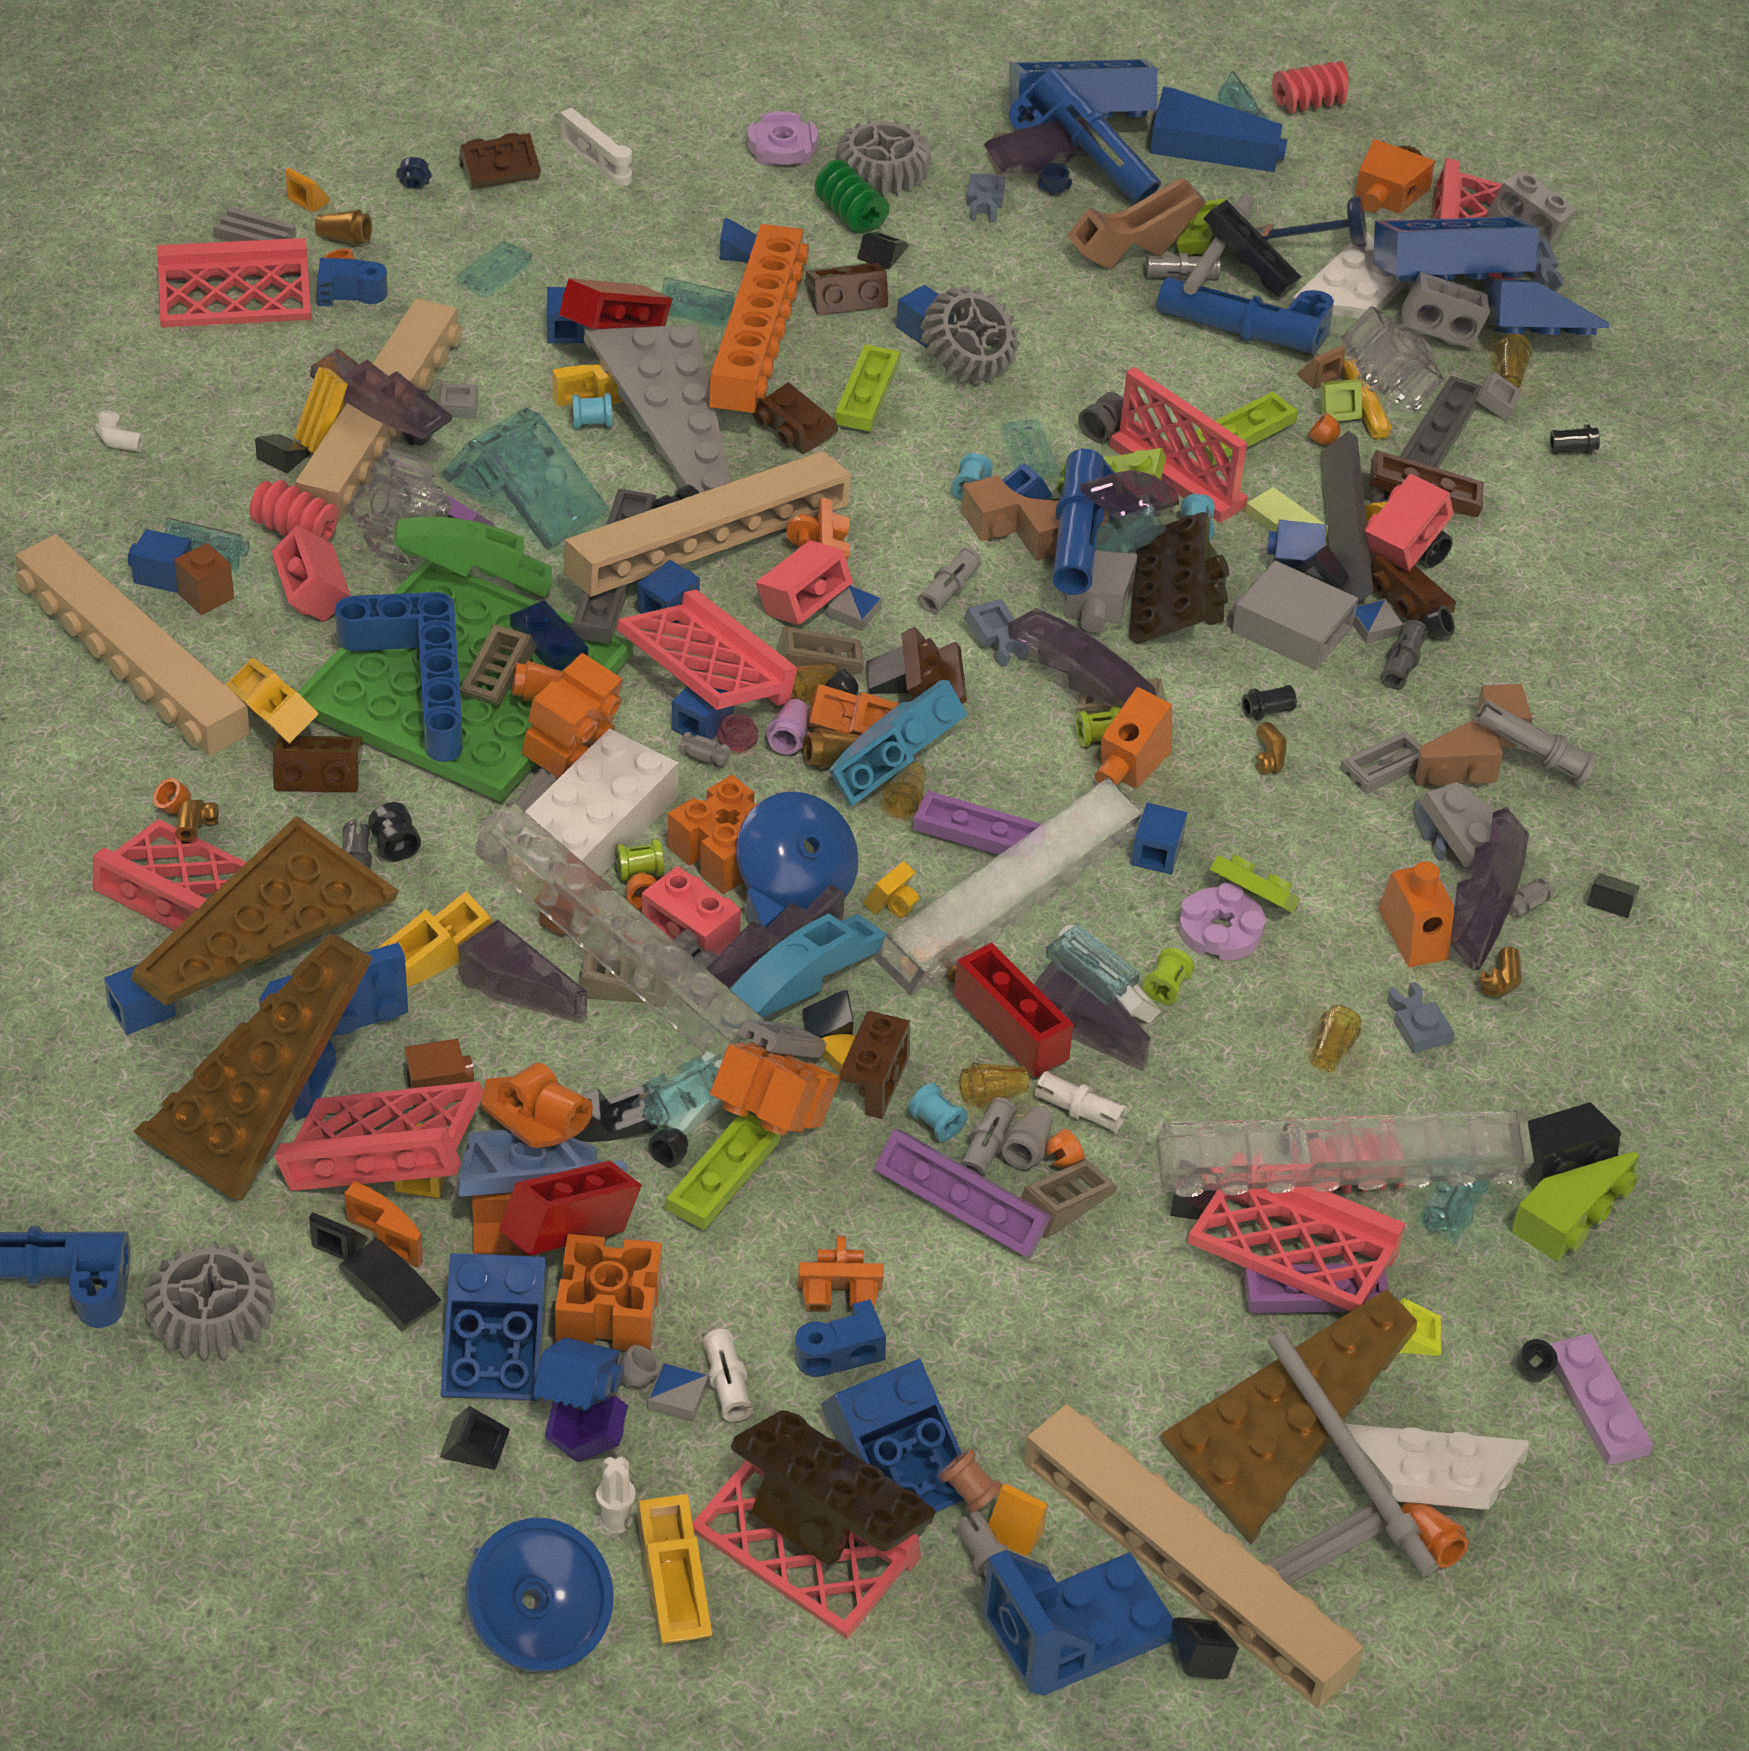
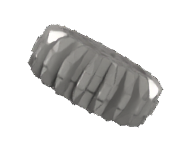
M883 118L881 122H873L868 119L867 124L856 123L854 128L846 129L845 135L840 136L835 159L848 163L849 167L853 168L858 175L864 178L865 182L869 183L874 190L881 192L883 196H885L886 192L891 191L899 195L901 189L911 192L913 186H921L922 179L927 178L929 164L931 163L930 146L927 144V138L921 136L920 130H911L910 124L899 125L897 120L892 123L885 122Z
M968 284L960 289L954 286L948 289L946 293L939 294L926 309L925 318L920 326L925 331L922 334L921 341L929 344L925 355L935 356L934 367L942 365L946 368L945 377L954 373L957 375L959 383L966 381L967 378L972 385L979 383L981 380L990 382L996 376H1001L1008 369L1007 366L1015 360V351L1020 344L1016 337L1020 329L1011 325L1015 315H1006L1004 312L1006 303L998 305L994 301L995 293L986 297L983 294L982 287L972 292ZM956 314L957 321L954 325H949V315ZM986 345L992 346L991 355L985 356L984 349L987 347Z
M215 1240L209 1249H201L195 1242L192 1252L186 1254L177 1249L174 1256L175 1261L162 1259L161 1266L159 1267L160 1272L151 1273L150 1287L146 1288L144 1295L147 1307L145 1309L146 1320L150 1327H152V1332L157 1341L164 1340L169 1352L180 1348L185 1359H188L197 1351L200 1352V1357H202L204 1362H206L210 1352H218L225 1360L229 1348L233 1347L243 1353L246 1347V1340L258 1342L261 1335L260 1329H269L270 1314H273V1309L275 1308L273 1281L270 1279V1275L267 1274L263 1261H255L250 1250L239 1254L234 1243L223 1250L220 1249Z

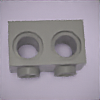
M1520 169L1503 182L1486 215L1489 217L1514 216L1539 227L1538 236L1546 237L1552 248L1562 239L1578 209L1569 204L1563 196L1552 192L1542 185L1535 176L1525 173Z
M1421 271L1402 305L1403 325L1412 332L1422 335L1429 334L1442 339L1451 346L1461 345L1470 349L1490 314L1487 294ZM1426 305L1434 306L1430 309H1421V307ZM1458 317H1467L1465 320H1455Z

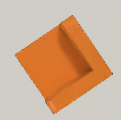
M512 1192L472 1196L473 1254L530 1256L518 1250L514 1242L498 1230Z

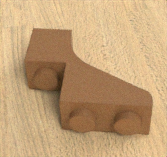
M1178 179L1122 212L1108 214L1089 208L1067 236L1083 256L1110 270L1133 243L1157 256H1162L1205 205L1206 201L1189 181Z
M999 475L963 484L961 513L980 541L1003 537L1016 532L1036 561L1055 557L1059 520L1056 518V505L1059 501L1032 499L1022 496L1011 490ZM1105 508L1104 520L1098 527L1096 545L1105 543L1107 539L1109 513Z
M1522 684L1482 685L1476 716L1482 704L1488 699L1502 709L1531 724L1532 715ZM1472 720L1421 746L1414 777L1416 786H1443L1455 782L1459 784L1497 782L1503 757L1501 747L1511 748L1517 745L1504 739L1497 733L1476 724Z

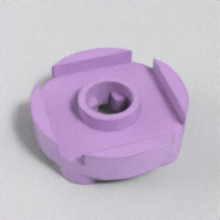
M786 111L770 112L761 116V122L754 125L753 121L749 125L747 144L750 152L755 155V160L759 164L805 165L811 161L812 155L817 150L818 130L812 121H810L809 125L802 122L801 115Z
M1228 882L1221 884L1219 887L1197 891L1191 896L1184 898L1181 905L1179 933L1184 943L1200 955L1205 956V952L1219 955L1218 960H1236L1250 955L1257 949L1260 939L1264 935L1266 919L1260 905L1253 898L1244 894L1242 887ZM1220 919L1226 920L1230 924L1229 927L1225 928L1222 924L1213 923L1215 920Z

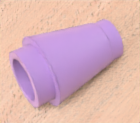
M799 699L788 700L768 725L766 735L769 745L774 751L789 755L803 747V739L807 733L808 707L803 701Z

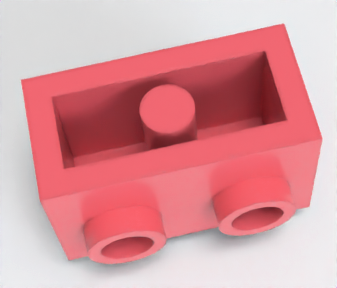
M1409 474L1401 485H1397L1392 490L1389 500L1378 514H1374L1368 521L1365 534L1370 552L1376 556H1383L1388 562L1409 572L1454 515L1449 492L1413 474Z
M297 525L271 551L288 603L294 606L301 614L305 616L311 615L325 622L335 613L334 609L337 602L351 596L334 546L330 542Z
M809 540L755 583L768 616L800 625L851 585L853 580L843 549Z
M676 866L642 892V922L670 942L686 929H690L699 938V945L704 950H712L716 955H719L740 938L741 909L731 899L722 897L705 885L699 877L692 876L679 866Z

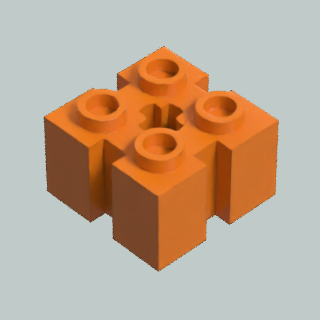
M581 653L563 670L561 679L557 682L552 680L533 698L528 720L532 723V727L526 731L521 754L560 778L609 728L615 731L613 719L622 702L619 694L623 679L584 653Z
M732 774L708 788L705 801L696 800L693 797L668 812L667 848L689 866L698 861L701 864V877L721 894H725L744 882L736 859V841L743 820L757 805L754 804V792Z
M752 1042L749 1045L745 1043L728 1045L710 1091V1095L723 1101L722 1107L725 1110L740 1116H747L748 1112L751 1111L757 1114L756 1117L762 1119L760 1125L763 1128L780 1135H786L789 1131L803 1132L805 1127L809 1129L822 1126L840 1081V1076L812 1063H805L794 1058L795 1055L771 1053L765 1050L766 1046H758Z
M568 1234L563 1259V1279H560L555 1306L556 1343L566 1337L594 1344L595 1338L613 1340V1349L627 1351L633 1345H640L651 1351L655 1327V1307L658 1306L662 1279V1242L624 1239L623 1248L606 1247L605 1237Z

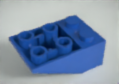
M1485 279L1484 293L1488 296L1490 310L1485 323L1494 325V331L1524 334V327H1530V332H1538V334H1561V327H1565L1566 333L1597 335V328H1609V322L1539 282L1522 279Z
M450 1253L441 1397L538 1401L533 1392L542 1355L548 1283L546 1257Z
M921 1358L837 1392L820 1404L835 1440L842 1443L847 1451L865 1463L878 1467L886 1477L904 1489L921 1496L923 1501L934 1508L936 1512L964 1500L949 1482L942 1483L938 1478L940 1472L962 1452Z

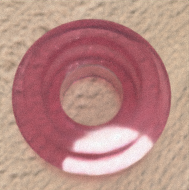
M732 714L725 717L722 724L718 727L717 740L721 746L725 744L731 751H746L756 745L758 729L749 716Z

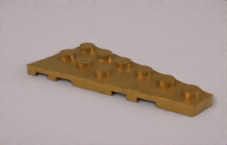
M295 816L134 968L130 980L167 1006L396 900L399 890L301 818Z
M329 934L292 971V978L276 994L270 993L259 1004L261 1009L247 1023L241 1022L193 1070V1077L177 1093L172 1092L161 1103L163 1107L149 1121H143L133 1132L230 1198L243 1200L373 957L342 937Z
M1385 1289L1295 1347L1344 1423L1346 1416L1356 1404L1359 1405L1369 1393L1370 1385L1380 1372L1389 1367L1416 1332L1417 1319L1388 1289ZM1279 1358L1161 1433V1443L1251 1545L1261 1533V1527L1273 1512L1276 1513L1286 1501V1494L1296 1481L1306 1475L1332 1441Z

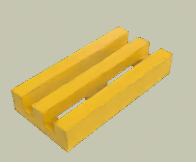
M318 367L294 438L301 441L304 447H309L308 450L311 453L316 451L335 422L348 386L331 369Z

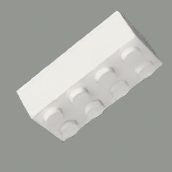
M609 728L510 826L511 862L548 881L552 879L562 863L601 876L616 861L615 846L617 844H624L625 847H630L678 798L679 763Z

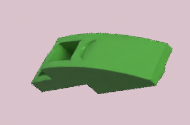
M448 517L398 519L394 525V545L398 546L402 552L409 556H420L433 562L440 570L446 573H457L467 577L472 566L475 565L487 576L494 578L499 576L512 582L517 589L524 593H535L544 598L552 587V566L524 554V537L504 529L480 522Z

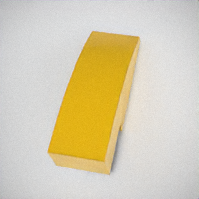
M254 657L225 684L227 688L247 705L251 712L289 744L319 714L296 690L288 686L277 674Z
M465 891L435 916L426 909L377 948L399 942L405 954L407 987H410L465 960L501 934L491 917Z
M688 1494L638 1501V1524L661 1644L712 1637L697 1537L694 1536Z

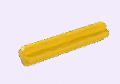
M1358 358L1352 360L1345 359L1342 369L1344 379H1358L1362 383L1363 419L1372 438L1375 440L1389 438V431L1392 429V426L1362 362Z

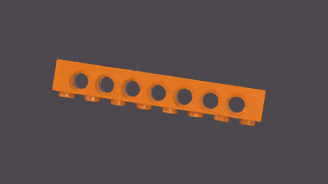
M769 224L760 225L710 374L709 407L755 413L758 400L765 399L768 379H771L773 374L774 359H778L780 340L784 339L786 321L790 320L792 302L796 301L798 284H801L803 266H806L808 262L809 244L803 243L804 229Z

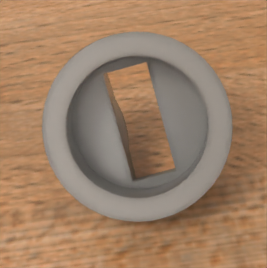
M640 1345L631 1346L618 1363L624 1366L622 1383L636 1388H642L649 1384L660 1371V1364L656 1356L650 1350Z

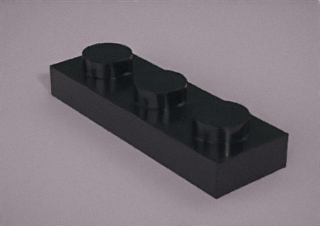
M1228 200L1212 208L1203 218L1210 225L1213 234L1219 239L1224 240L1235 251L1236 257L1243 264L1250 266L1260 277L1262 284L1278 296L1292 288L1302 278Z

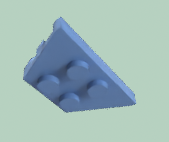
M509 1130L469 1132L462 1169L458 1177L456 1194L462 1197L513 1192L516 1182L592 1165L602 1161L596 1159L598 1148L573 1137L554 1146L533 1148ZM620 1160L613 1162L627 1173L628 1166Z

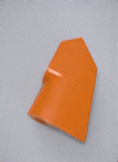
M539 1062L530 1065L514 1076L486 1079L481 1099L482 1109L512 1134L533 1148L554 1146L578 1135L588 1125L593 1112L592 1102L588 1098L558 1083L553 1071L545 1064Z

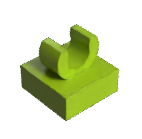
M1351 379L1322 382V415L1327 412L1337 421L1362 419L1361 381Z

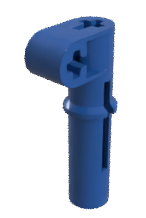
M1052 68L1045 72L1010 107V122L1025 138H1039L1058 122L1071 136V144L1076 147L1080 146L1134 205L1154 194L1160 188L1161 180L1106 122V114L1101 111L1097 112L1057 68ZM1036 99L1049 111L1044 116L1032 105ZM1028 112L1035 118L1031 123L1024 118ZM1077 112L1124 164L1119 167L1073 118Z
M1171 277L1165 278L1159 291L1157 300L1158 312L1237 333L1245 341L1255 338L1314 355L1329 336L1334 299L1323 291L1307 290L1301 292L1288 309L1264 303L1259 296H1253L1252 300L1200 286L1195 294L1190 295L1183 289L1186 281Z
M1077 449L1067 457L1062 498L1056 505V518L1059 520L1053 583L1059 591L1068 595L1082 594L1089 590L1092 585L1098 527L1104 520V508L1109 513V521L1131 511V500L1125 485L1105 459L1092 449Z
M30 1226L28 1232H0V1279H27L30 1285L39 1284L43 1279H70V1294L77 1316L81 1322L95 1328L108 1327L116 1323L122 1316L125 1308L131 1259L130 1238L127 1231L44 1232L39 1226ZM93 1279H100L103 1287L99 1288L97 1292Z

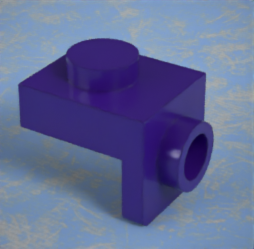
M615 1395L606 1401L592 1405L585 1411L583 1409L579 1410L577 1407L574 1409L571 1403L564 1406L562 1401L557 1404L553 1401L545 1437L573 1460L581 1462L620 1445L624 1434L623 1427L628 1405Z

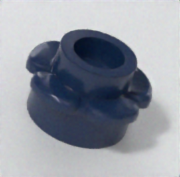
M419 157L403 159L400 167L396 170V177L408 189L422 188L429 183V179L432 176L428 163Z
M1050 163L1042 168L1037 184L1039 188L1047 193L1060 194L1064 192V189H1070L1072 179L1069 178L1070 172L1066 166Z

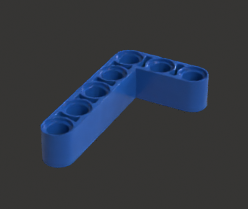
M441 592L349 596L339 600L334 610L337 641L342 648L351 651L420 649L426 753L431 759L442 762L458 758L463 750L453 599Z

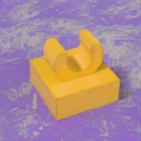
M905 861L901 862L875 884L863 904L875 915L888 905L891 913L902 919L913 910L912 906L920 899L917 892L907 886L916 872Z

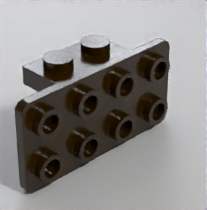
M1205 512L1184 516L1180 520L1158 528H1150L1137 537L1135 553L1137 554V563L1133 584L1130 638L1135 644L1198 624L1204 618L1208 625L1224 621V605L1228 602L1225 584L1226 577L1229 576V567L1222 554L1217 555L1209 542L1210 519Z
M784 1410L779 1411L733 1438L731 1449L765 1472L751 1513L827 1566L840 1559L850 1531L876 1549L889 1551L933 1522L936 1511L925 1503L921 1496L904 1489L886 1477L878 1467L865 1463L847 1451L842 1443L828 1438L807 1424L806 1420L796 1413Z

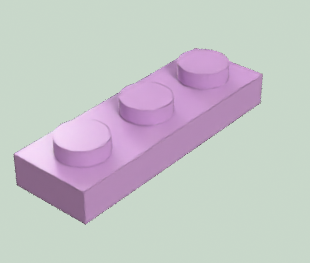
M1592 1333L1549 1343L1555 1349L1558 1357L1554 1370L1606 1466L1650 1455L1653 1443Z

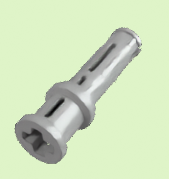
M1488 699L1477 712V717L1474 720L1476 724L1497 733L1504 739L1531 752L1540 758V763H1542L1543 767L1549 770L1555 768L1572 778V783L1577 786H1581L1588 779L1595 767L1598 758L1596 753L1592 751L1585 753L1567 743V737L1561 734L1552 736Z

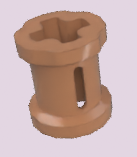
M971 1448L958 1455L938 1475L942 1483L949 1482L966 1501L965 1509L969 1514L977 1512L998 1494L1003 1486L998 1479L993 1481L974 1459L976 1453Z

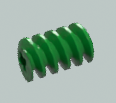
M835 159L826 164L817 175L815 181L817 197L854 232L863 234L873 231L886 220L890 207L888 201L878 191L874 190L869 183L865 182L864 178L858 175L853 168L849 167L845 161Z

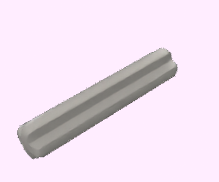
M1371 1503L1266 1564L1273 1567L1279 1573L1282 1580L1289 1585L1382 1532L1388 1524L1375 1504Z

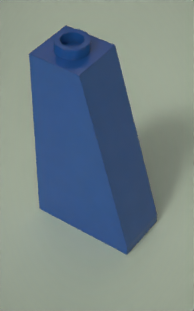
M1163 86L1153 126L1150 154L1275 172L1277 160H1284L1287 139L1281 138L1283 124Z

